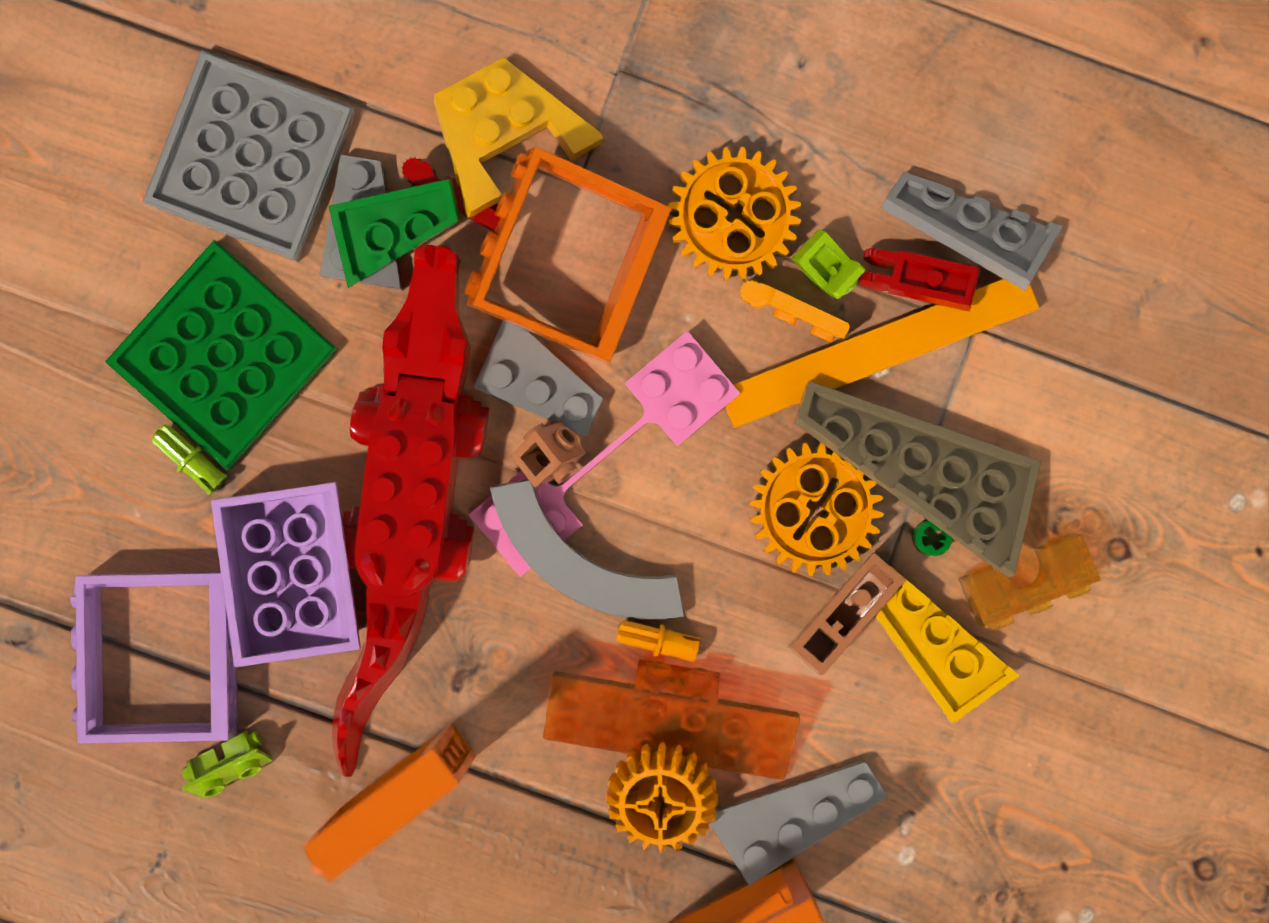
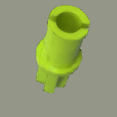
M163 425L152 436V443L178 465L176 470L179 473L182 471L186 473L209 496L228 478L226 474H223L201 454L202 449L200 447L195 449L170 425Z

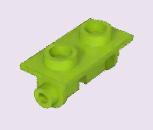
M245 731L221 744L225 755L224 759L220 760L217 750L212 748L188 760L187 766L181 769L182 775L188 784L182 786L184 791L200 798L213 797L223 792L225 785L238 778L246 779L255 776L262 770V766L273 761V758L258 749V747L263 745V741L257 731L252 733Z

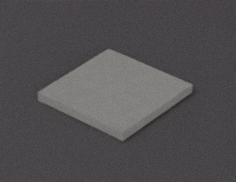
M201 50L143 203L298 262L356 110L346 104Z

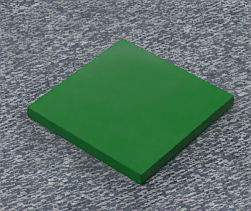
M213 240L107 358L105 363L226 471H230L338 351V348L219 242Z

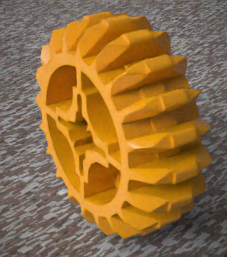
M664 741L659 744L658 751H653L647 743L642 747L641 755L631 750L627 754L626 761L620 760L616 764L615 773H612L609 777V790L606 793V801L610 805L608 810L609 819H617L615 826L617 833L628 831L627 839L629 844L637 839L642 840L644 851L650 847V844L658 845V850L661 854L665 851L666 845L671 844L679 852L683 841L693 846L697 841V834L705 836L709 829V823H713L715 820V807L718 805L719 795L714 791L716 790L715 777L708 776L709 767L707 763L696 765L698 757L695 752L686 757L683 756V749L680 744L674 748V752L666 751L667 747ZM656 775L650 781H640L639 785H634L643 778ZM660 787H662V797H665L664 808H662V798H660L659 794ZM684 814L680 817L670 819L674 815Z

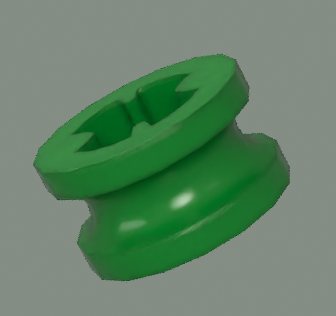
M929 520L920 522L913 531V544L924 555L934 557L942 555L948 551L952 544V537ZM928 527L933 531H941L942 540L937 539L941 544L935 549L932 545H924L922 542V536H927L923 532Z

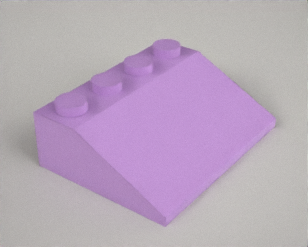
M337 482L211 500L234 667L361 649Z

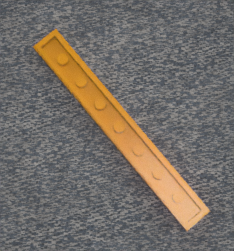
M1002 279L975 290L970 312L935 305L736 383L734 387L740 394L727 404L725 409L734 429L800 403L808 381L836 389L1040 308L1030 284L1024 291L1007 280Z

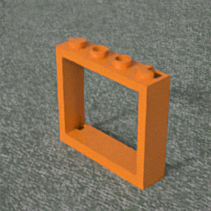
M534 147L527 150L526 155L520 153L513 166L511 176L516 178L511 193L504 192L499 201L495 215L501 218L495 233L489 231L483 241L480 255L485 256L479 272L474 270L467 281L464 294L469 295L466 305L599 361L611 362L672 208L545 150ZM537 168L641 215L591 342L486 298Z
M453 723L336 810L303 845L304 850L307 852L305 855L313 864L311 869L316 875H324L330 883L460 784L477 755Z
M793 858L753 884L748 885V883H745L670 923H825L800 868Z

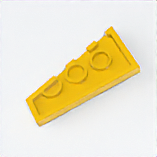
M905 579L906 581L874 617L945 716L954 724L1020 675L1002 662L986 646L975 639L959 623Z

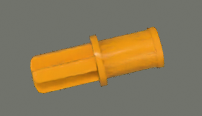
M626 620L620 622L616 634L617 642L653 651L652 655L655 657L658 654L692 663L696 659L700 643V637L665 629V625L662 624L655 628Z

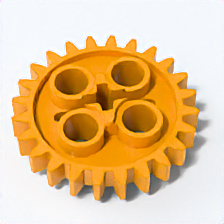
M724 147L722 159L719 160L709 151L706 156V166H703L697 160L692 161V167L695 172L694 176L683 171L680 174L682 182L686 185L685 188L673 186L672 193L681 200L680 202L668 204V207L672 208V212L679 214V216L668 220V227L680 228V232L673 236L672 241L673 243H686L681 252L682 258L691 254L696 256L693 269L699 268L703 263L709 265L707 277L709 278L713 276L717 269L722 270L724 282L728 281L732 271H737L741 282L746 279L747 269H752L753 273L760 277L762 275L761 264L763 262L772 269L777 266L774 253L783 257L788 255L789 251L782 242H795L797 236L788 230L789 227H797L801 224V219L791 216V212L800 209L801 202L789 201L788 198L795 193L797 187L783 186L782 183L789 173L784 171L775 175L772 172L776 164L775 159L769 161L765 166L760 164L761 151H758L752 160L746 159L745 147L740 148L737 157H731L728 147ZM725 177H734L740 182L741 191L735 195H727L720 189L719 182ZM707 191L711 192L729 210H734L736 207L741 208V219L747 224L749 223L751 226L763 231L764 237H757L739 219H735L732 223L726 220L728 211L716 202L708 200L704 193ZM759 201H765L772 206L774 216L768 220H760L753 214L752 205ZM702 209H708L716 215L717 223L713 227L702 228L694 220L695 213ZM733 234H742L749 241V249L743 253H735L728 247L727 238Z
M821 442L818 443L815 453H811L808 444L803 443L800 449L801 456H797L791 448L785 449L787 459L785 463L776 457L771 459L776 469L773 473L761 469L760 474L767 482L765 485L752 486L756 492L761 494L760 500L749 501L748 504L759 508L760 514L751 517L749 521L762 524L763 528L754 537L755 539L766 537L769 539L763 551L767 554L777 549L779 551L776 558L777 564L781 565L790 558V571L796 573L803 563L806 566L808 576H813L816 566L820 565L823 573L828 576L831 573V563L835 562L844 571L847 569L845 557L849 556L858 562L861 560L857 551L859 545L868 549L873 547L865 537L867 533H880V530L873 526L871 521L872 519L883 517L884 513L873 510L872 504L883 500V496L871 495L869 490L877 483L873 480L865 481L863 479L864 473L857 468L855 469L846 460L840 459V456L835 452L831 451L830 455L826 454V447ZM809 468L816 470L821 477V484L814 492L805 491L800 484L802 473ZM836 478L838 480L837 486L821 505V509L825 511L824 516H814L800 539L795 540L793 534L806 520L811 511L806 506L807 502L819 501L830 481ZM843 492L849 493L854 499L853 511L846 516L839 515L834 507L836 497ZM785 502L792 503L798 511L796 521L789 526L781 525L776 517L778 507ZM819 526L826 527L831 534L829 545L823 549H815L810 541L812 531Z

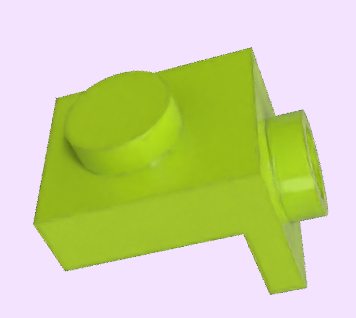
M820 229L791 258L821 292L836 299L852 291L858 283V278L865 272V268L860 263L851 260L827 232Z

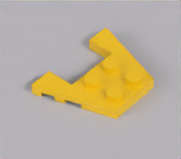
M504 57L434 95L433 102L446 147L450 151L454 165V175L457 185L460 186L464 200L463 206L468 218L498 203L502 197V193L481 163L545 128L550 130L571 161L601 145L604 138L597 129Z

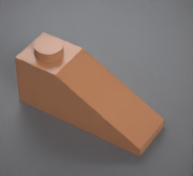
M872 553L817 612L787 648L818 675H824L906 580L879 556Z

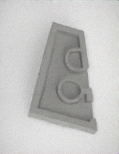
M502 321L474 385V388L554 423L561 421L565 427L584 436L588 435L603 401L601 396L527 330L506 321Z

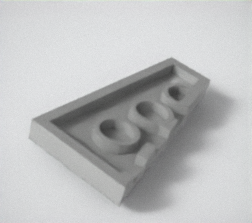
M906 172L902 173L881 207L883 210L1024 291L1031 283L1063 227L1050 221L1047 226L1030 221V214L1015 209L1010 214L989 207L991 201L977 196L974 199L957 196L953 188Z
M863 759L815 775L811 779L779 787L777 790L755 798L752 796L738 801L737 804L719 810L717 808L715 820L710 825L748 885H751L888 796Z

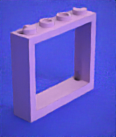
M221 571L86 574L75 576L74 596L70 597L71 606L76 608V625L71 630V645L76 650L77 666L72 670L71 684L73 690L77 691V707L73 711L72 722L76 721L78 743L228 741L238 735L237 667H234ZM209 585L211 723L103 725L101 587Z

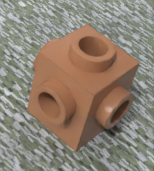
M560 421L546 427L543 423L533 427L524 435L523 439L525 441L510 456L532 485L537 488L553 480H556L558 484L567 480L578 470L575 463L586 452L579 445L574 432L565 427Z

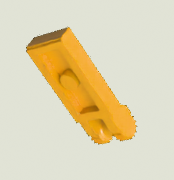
M747 280L746 283H743V286H740V297L746 304L750 303V306L756 309L769 305L775 308L772 316L795 326L798 319L812 325L811 334L830 343L833 342L835 336L844 339L850 328L848 322L768 285L758 284L757 280Z

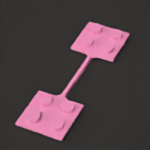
M688 330L624 383L642 404L644 409L642 418L563 485L553 486L546 483L537 488L534 487L544 514L564 541L583 526L565 503L564 494L566 490L644 424L649 422L658 424L678 446L740 394ZM520 471L507 483L528 478ZM491 495L468 515L516 573L522 577L531 567L516 550L505 532Z

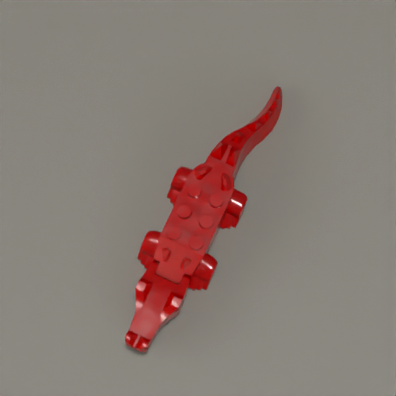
M424 244L415 249L414 269L407 300L394 321L385 329L383 335L384 385L379 384L378 388L370 387L368 392L360 391L351 414L350 437L358 444L368 446L361 504L360 506H353L352 512L345 511L342 520L349 569H356L361 580L367 585V635L360 655L339 692L332 721L333 749L338 766L345 777H351L356 769L362 733L372 710L384 692L403 670L418 639L426 614L430 586L436 580H461L466 575L468 561L471 560L475 528L467 526V520L459 519L460 515L452 514L459 458H472L481 454L486 440L490 409L489 407H482L481 401L473 400L472 396L462 395L469 368L471 345L459 312L461 260L450 247Z

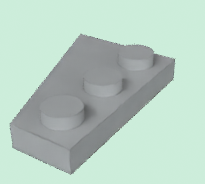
M340 154L332 205L388 193L384 167L381 161ZM330 216L320 276L346 281ZM397 260L359 282L360 284L403 291Z

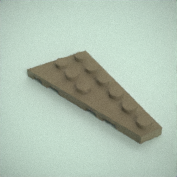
M808 381L804 388L794 422L797 426L1007 578L1015 575L1041 461Z

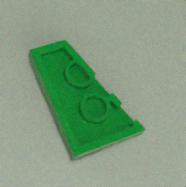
M452 179L328 206L348 288L353 287L461 221Z

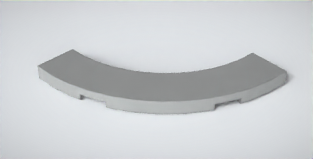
M528 479L490 486L495 509L512 544L527 564L543 580L559 592L585 606L620 617L636 619L684 617L676 574L640 576L622 574L601 567L569 546L557 534L544 514L534 487Z

